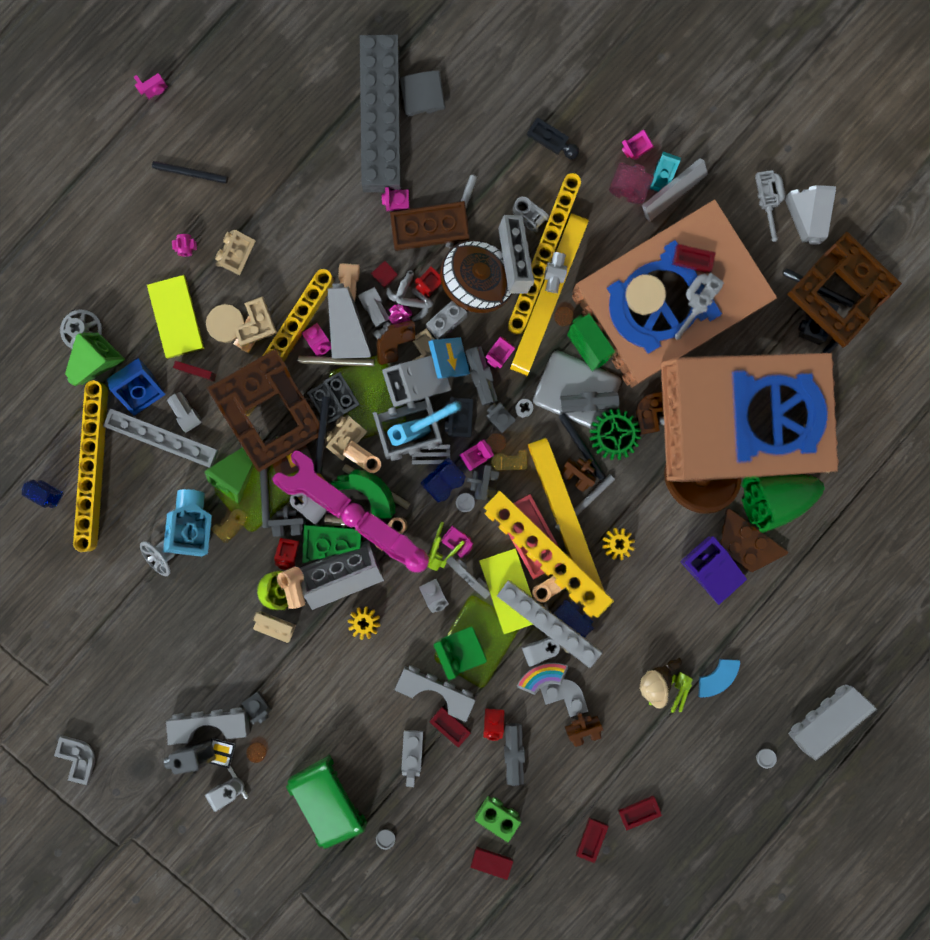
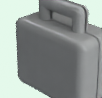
M557 350L550 356L533 396V403L555 414L562 415L560 396L580 395L583 392H618L621 378L601 368L592 372L585 361ZM610 409L597 412L586 411L582 413L579 411L565 414L568 419L591 429H596L591 423H599L595 418L600 416L603 419L601 413L605 411L608 415Z

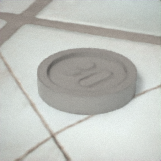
M463 493L457 497L456 506L460 511L469 512L474 508L475 500L472 495Z
M764 748L757 753L756 760L761 767L769 769L776 764L777 757L771 749Z
M390 829L380 830L376 836L377 845L381 849H390L395 844V834Z

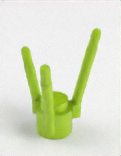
M444 522L440 523L428 555V567L435 571H438L439 567L444 568L450 556L453 557L465 544V541H461L444 560L442 559L443 555L436 551L441 541L440 535Z
M679 672L678 676L674 674L672 676V684L675 683L674 687L680 690L671 709L672 713L675 712L680 699L681 703L678 711L682 712L688 692L692 686L693 679Z

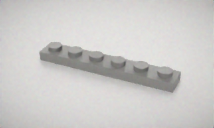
M113 409L109 410L103 425L106 428L209 468L213 466L219 451Z
M510 580L498 593V598L589 668L593 666L602 654L600 649Z

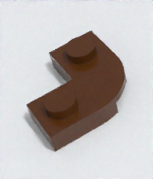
M412 320L388 326L389 330L382 335L381 339L378 338L377 361L380 365L398 361V344L415 340V323Z
M663 392L647 395L639 402L636 409V417L639 423L638 428L641 429L640 435L660 431L657 413L664 412Z

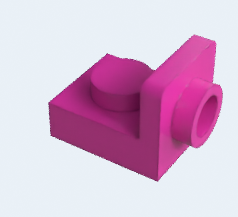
M385 187V193H382V205L386 206L387 211L408 210L409 190H390L389 187Z

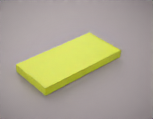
M182 275L148 284L147 288L165 357L168 359L204 349L186 277Z
M516 548L480 560L479 563L491 593L490 595L503 634L533 625L497 597L508 580L532 597Z

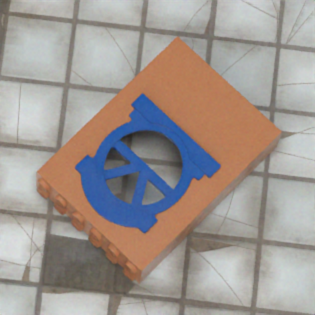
M715 199L581 280L572 291V298L577 305L580 304L582 307L583 316L591 315L616 351L612 356V362L616 369L621 370L626 385H630L631 388L659 372L662 362L682 358L777 298ZM677 244L715 252L716 255L711 274L724 282L721 290L712 299V304L707 306V311L695 316L679 340L675 339V334L679 332L691 315L692 307L684 321L679 324L664 300L663 305L656 312L651 313L645 326L641 327L632 318L625 295L628 285L634 278L640 275H648V273L653 271L667 270L675 272L684 278L689 287L697 276L701 274L709 275V273L672 265ZM703 283L699 286L695 294L700 295L702 290L705 288ZM662 312L672 329L652 331L658 316Z
M832 353L677 358L662 362L667 480L686 481L838 471L839 460L836 447L838 441L835 428L837 421L834 409L836 402L833 390ZM768 385H771L774 445H769L759 440L752 433L747 421V408L751 398L757 391ZM780 385H786L796 390L797 394L781 405ZM802 400L805 401L808 411V420L805 428L782 415ZM782 425L798 433L799 437L793 442L783 445Z

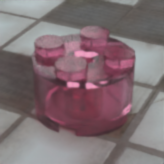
M619 163L609 191L618 198L621 195L626 197L627 202L642 204L648 195L654 176L645 172V167L639 164H634L633 167L625 163Z

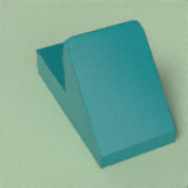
M663 151L656 165L649 189L659 192L673 180L681 157Z

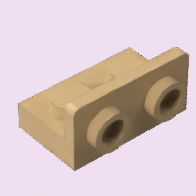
M232 230L230 233L227 232L223 239L225 245L216 254V265L240 275L256 240L237 230Z
M347 414L344 417L341 416L336 421V426L332 431L326 433L325 447L342 461L345 458L343 452L351 441L357 444L367 433L364 428Z
M262 611L257 612L254 617V621H256L254 630L286 643L290 642L296 627L295 624Z

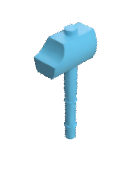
M455 402L447 405L446 408L432 413V415L426 418H419L392 426L387 432L391 444L397 446L426 437L431 432L429 425L461 408L460 403Z

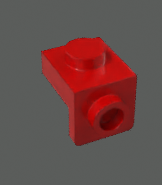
M430 267L420 278L415 280L417 285L415 288L422 295L426 294L430 297L442 284L440 274Z
M485 709L483 737L491 741L502 739L504 733V710Z

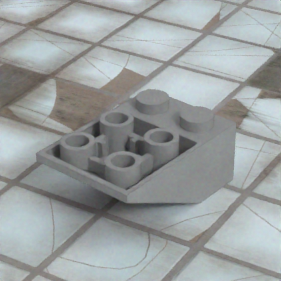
M432 356L401 363L382 370L393 407L407 405L409 402H416L425 399V397L435 396L451 390L448 378L437 379Z

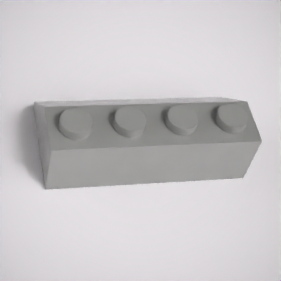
M369 540L362 542L361 549L328 556L300 568L304 576L301 583L303 596L312 610L384 581Z
M847 684L842 685L836 689L835 694L831 698L824 699L819 708L810 711L806 715V719L801 723L793 725L788 734L804 753L817 760L874 712L876 708L855 688Z

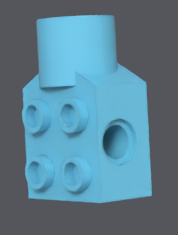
M188 489L177 491L176 508L167 514L163 552L201 557L208 554L212 515L203 510L204 492Z

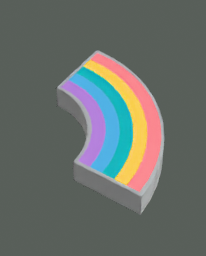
M546 663L536 666L520 679L517 687L536 695L537 691L545 685H561L568 666L560 663Z

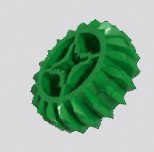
M610 409L608 412L609 416L603 411L601 413L603 419L597 416L595 419L599 423H591L596 428L589 430V433L595 434V436L589 438L590 441L596 440L592 448L598 446L599 449L596 453L599 454L604 451L602 457L606 458L610 454V460H614L615 455L617 460H621V454L625 458L629 457L627 450L630 453H634L635 450L631 446L638 447L639 444L635 440L641 439V436L636 435V433L641 432V429L634 428V426L639 424L638 421L631 422L634 418L633 415L626 418L627 411L620 415L621 410L617 409L614 415L613 409ZM609 420V431L600 434L602 425ZM616 420L623 422L628 427V430L620 429ZM613 429L615 430V433H624L616 437L617 440L614 436H608L611 433H613ZM630 435L628 444L621 449L622 437ZM602 440L611 441L615 450L606 447Z

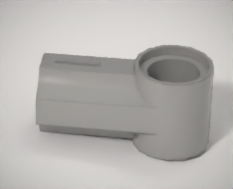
M375 287L358 295L365 311L367 310L376 328L390 321Z
M182 392L169 397L167 402L177 416L176 420L185 433L202 423L199 414L190 406Z

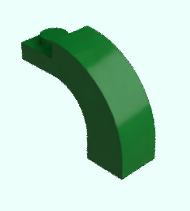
M353 470L349 475H339L331 482V485L337 490L354 489L362 492L370 502L372 515L378 519L392 518L396 513L395 502L390 489L378 476L370 472Z

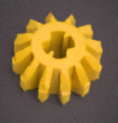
M613 528L614 535L607 531L606 533L610 538L603 537L602 539L608 542L607 545H602L603 549L609 548L605 554L608 556L612 553L613 560L617 558V555L620 560H624L623 553L625 556L630 557L631 555L627 550L634 551L635 549L629 546L631 543H635L634 539L628 540L632 534L629 532L624 535V528L620 532L617 528ZM616 540H618V541H621V540H622V542H621V546H622V547H621V548H619V547H616V548H615V546H616V542H615V541H616Z
M367 606L364 608V613L358 607V614L355 612L350 614L354 619H348V623L354 625L348 629L349 631L356 630L353 633L354 637L361 633L360 639L363 640L366 633L367 638L370 639L372 637L371 632L373 634L378 633L374 627L381 626L380 623L375 622L380 616L373 617L372 615L375 613V610L373 609L368 613ZM363 618H365L366 622L369 623V626L366 625L365 628H363V625L359 623V621H362Z

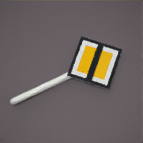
M212 738L211 741L216 759L210 762V764L228 768L232 777L237 778L231 767L235 744ZM243 790L242 795L245 799H247L248 795L245 792V790Z

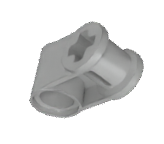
M522 196L516 199L513 207L514 215H522L525 225L537 233L541 224L549 219L548 214L527 197ZM524 204L527 210L520 211L517 206Z
M299 493L290 497L291 505L316 525L327 511L304 494ZM303 496L302 501L304 503L297 505L298 500L296 498Z
M550 637L522 647L528 666L536 665L554 657L560 650V645ZM550 642L552 645L556 644L553 651L550 648L546 649Z
M232 778L208 791L205 797L214 812L223 808L240 795L244 790V783L239 778Z

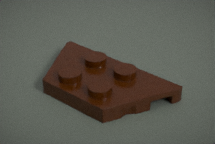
M727 508L725 510L726 517L722 528L720 544L731 558L746 570L754 572L789 553L731 509Z

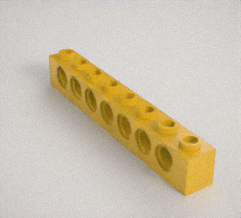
M501 491L484 506L487 510L484 514L491 521L496 519L500 523L499 528L506 535L510 533L514 537L512 541L519 548L524 546L528 550L526 555L533 562L538 560L542 564L540 568L548 576L552 574L556 578L554 582L562 590L566 587L571 592L568 596L576 604L580 601L585 606L583 610L590 617L594 615L597 618L613 602L594 581ZM503 509L510 511V517L507 520H502L499 516ZM516 523L524 525L522 533L517 534L514 532L513 527ZM531 536H535L538 539V544L535 547H529L527 544V540ZM550 550L552 552L551 560L544 561L541 558L542 551ZM559 563H563L567 568L563 575H559L555 571V566ZM572 577H577L581 581L580 586L576 589L569 585ZM592 591L595 599L592 602H586L583 598L585 592Z

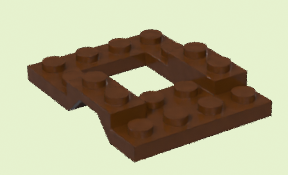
M846 231L806 272L803 278L787 295L844 348L867 324L870 316L878 307L890 298L902 283ZM834 272L861 296L844 318L816 293Z
M276 349L207 387L217 407L258 473L318 438L319 421L291 378L286 365ZM278 393L298 426L264 445L245 412Z

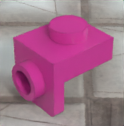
M159 73L142 83L137 75L134 76L137 81L135 87L141 95L145 93L148 99L155 95H160L167 88Z
M642 130L628 141H622L624 154L627 158L630 157L634 160L654 148L645 130Z
M318 323L302 332V335L316 356H322L331 350V342Z
M500 336L487 353V362L494 368L497 366L501 368L516 347Z
M485 440L480 441L460 454L469 471L494 456L492 448Z
M453 525L441 539V542L452 550L461 541H465V544L456 552L460 558L469 554L473 547L471 538Z

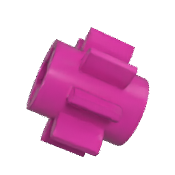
M178 234L176 240H172V249L179 256H191L192 250H197L196 241L191 239L189 234Z
M395 304L389 309L391 312L389 320L392 324L411 320L409 317L412 315V312L408 306Z

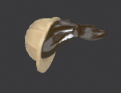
M681 658L670 660L663 667H656L642 677L639 687L642 696L650 701L654 707L661 709L666 706L668 693L672 688V672L681 666Z

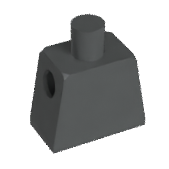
M212 741L186 746L169 754V757L164 759L165 768L172 769L173 774L199 770L216 759Z

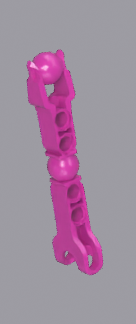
M294 451L291 454L292 462L299 468V472L295 476L288 477L282 473H277L272 478L274 484L285 493L290 495L304 494L339 519L341 518L347 526L356 527L355 530L385 551L391 558L405 564L410 571L422 572L428 567L429 557L423 549L417 548L405 535L398 533L368 511L365 513L364 508L360 504L351 503V499L315 474L312 460L303 453Z

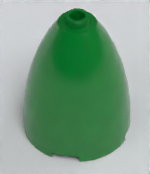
M804 473L744 477L741 486L744 488L745 498L741 499L750 523L752 525L756 524L759 527V532H766L788 524L807 512L823 495L825 487L821 480Z

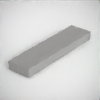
M699 158L642 205L646 219L652 221L708 175L704 160Z

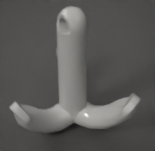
M413 271L407 272L405 278L400 282L396 295L393 294L390 287L387 288V296L390 300L395 302L397 298H404L414 277Z
M413 288L412 293L421 300L401 297L397 298L396 302L404 306L422 308L421 312L411 318L412 321H418L426 316L429 308L434 303L425 294L422 295L417 289Z

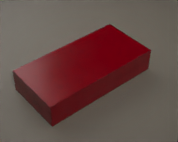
M677 244L672 265L710 274L713 269L716 253Z
M175 361L173 368L178 371L213 382L216 374L211 371L179 361Z
M443 706L429 721L458 748L471 734V731L455 717L449 715Z
M654 796L618 810L626 831L662 816Z
M591 817L589 818L576 852L577 857L593 863L596 862L609 827L608 824Z
M476 847L470 868L508 880L513 859Z

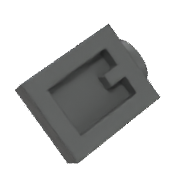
M501 402L498 405L494 403L487 410L489 414L486 417L501 433L516 421L503 407Z
M259 691L241 703L251 716L252 724L257 721L262 723L269 717L268 713L272 710Z

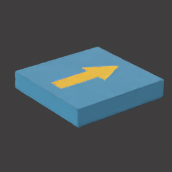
M461 337L429 341L437 379L470 374Z

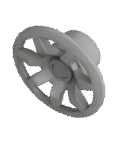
M87 310L70 312L61 323L60 334L62 340L68 347L73 348L76 335L78 333H93L89 331V328L96 324L98 326V333L102 335L100 320L96 315ZM82 313L80 319L72 318V316ZM86 314L93 317L94 321L86 323ZM65 333L72 337L70 343L66 339Z
M164 541L155 547L148 542H141L140 550L147 563L157 573L168 576L170 568L167 562L175 554L163 552Z

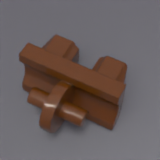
M569 458L561 474L568 481L574 474L580 479L575 486L582 492L589 486L592 487L597 479L592 475L595 469L590 466L592 462L590 458L586 462L579 458L577 463Z
M581 712L577 713V720L572 721L571 725L565 726L568 738L575 747L583 745V737L590 735L593 741L601 739V731H603L598 716L592 718L590 715L582 717Z

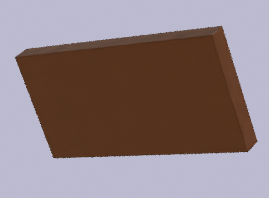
M465 201L390 212L395 251L470 240Z

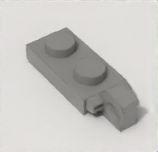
M404 730L401 771L402 775L407 776L406 787H414L415 776H420L423 731Z

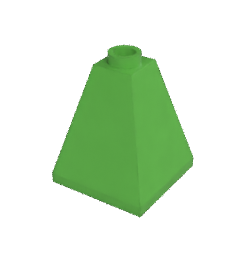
M78 333L65 375L68 377L67 380L70 384L74 386L82 385L119 365L125 359L99 333Z
M242 447L207 469L205 475L208 483L239 504L243 498L254 465Z

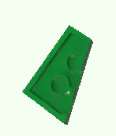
M304 525L302 563L362 548V535L355 528Z

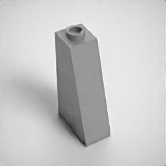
M344 283L332 284V287L328 288L332 359L371 357L372 350L350 288L344 287Z

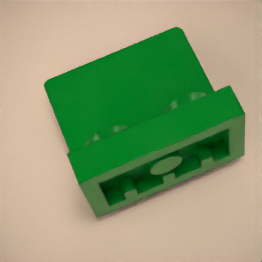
M473 626L438 639L433 644L448 681L456 678L461 672L487 662Z

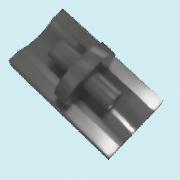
M479 465L478 472L473 471V477L467 478L466 482H470V490L475 491L474 499H492L496 495V488H490L488 485L489 480L497 481L499 471L491 468L489 465Z
M284 505L283 511H277V517H284V519L269 520L268 526L272 528L273 537L285 536L284 525H291V535H303V524H306V518L290 519V516H297L296 510H290L288 505Z

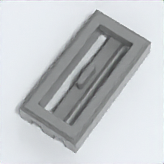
M439 445L436 448L446 449V452L412 455V465L450 464V445ZM416 457H446V460H416Z

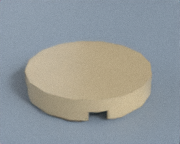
M640 275L634 278L628 285L625 293L629 308L641 315L656 312L663 305L666 297L662 282L651 275Z
M224 304L210 311L207 316L206 327L211 337L219 342L229 343L237 339L233 328L243 325L245 320L237 308Z

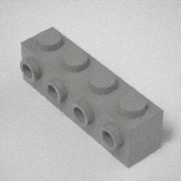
M504 215L498 229L509 293L527 294L530 287L534 284V276L532 274L523 216Z

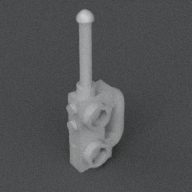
M773 170L758 172L755 178L759 192L758 198H760L759 205L767 212L772 236L771 240L776 242L778 237L772 211L773 207H777L784 200L783 180ZM773 182H775L777 194L773 192Z
M713 274L697 276L686 292L687 299L690 301L688 305L693 309L679 332L675 334L676 340L681 339L682 334L696 315L707 311V306L712 304V299L723 287L724 282ZM703 283L705 288L702 290L700 295L695 294L699 286Z

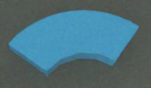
M719 659L718 666L711 674L699 677L698 696L710 697L727 689L737 676L740 661Z

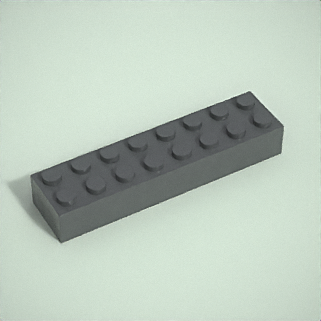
M360 35L361 177L363 192H385V187H389L390 190H401L398 35Z

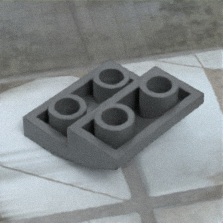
M440 71L422 72L400 78L405 114L408 117L425 111L429 114L446 108Z
M340 372L307 392L319 414L321 413L322 396L330 397L327 425L359 406L358 401Z

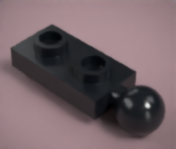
M538 117L527 132L528 137L559 155L561 150L564 151L568 159H575L579 154L577 145L566 144L569 139L568 136Z

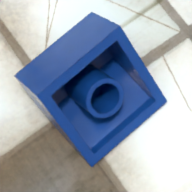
M139 358L107 379L110 391L133 416L166 395L151 371Z

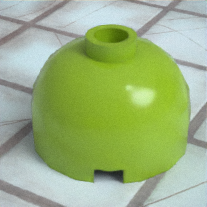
M284 571L268 573L258 584V599L268 609L284 610L288 606L285 590L279 586L277 581L278 574Z

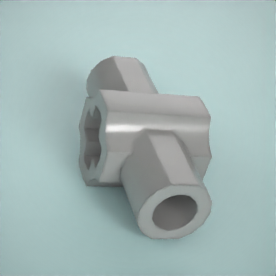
M553 252L552 262L547 263L544 273V279L547 280L545 291L558 293L560 283H564L567 274V266H564L565 254Z

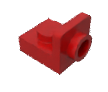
M280 538L274 557L275 565L278 568L288 570L295 567L299 541Z

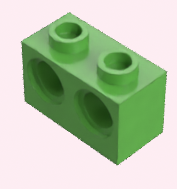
M487 796L475 815V821L506 842H509L521 824L519 813L512 808L508 810L502 806L503 803L498 798ZM489 808L496 810V813L492 816L487 815L485 812ZM505 819H509L512 821V824L504 826L502 822Z

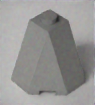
M816 185L802 192L799 189L792 190L785 196L786 204L802 242L818 245L828 238L836 186Z

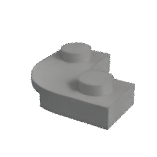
M450 556L446 562L474 590L486 599L491 594L486 589L488 585L480 577L476 580L466 570L468 566L461 559L456 561Z
M564 678L561 685L548 684L540 688L546 705L564 699L570 717L576 716L580 712L581 714L588 712L582 690L575 682Z
M66 736L59 737L54 756L73 761L68 780L84 785L89 784L95 764L93 749L84 741Z

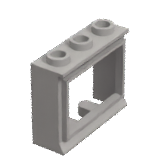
M425 397V401L415 404L414 402H409L407 406L398 409L396 407L390 408L388 412L381 414L373 413L387 459H391V461L399 460L404 454L416 455L421 453V449H436L442 443L436 422L432 423L436 438L392 451L389 450L382 423L423 410H427L429 416L432 415L433 410L429 397Z

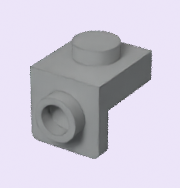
M437 579L419 587L432 613L442 611L449 605Z

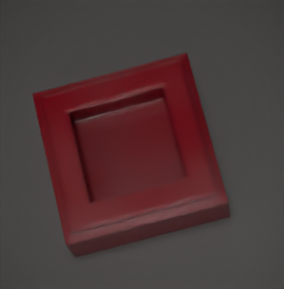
M386 261L371 273L383 288L387 287L398 277V274Z

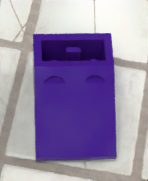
M708 536L680 561L718 605L747 580L728 552L712 536Z

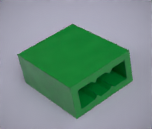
M587 314L584 317L580 315L572 321L573 324L569 327L570 330L567 336L593 372L606 364L616 351L591 315Z

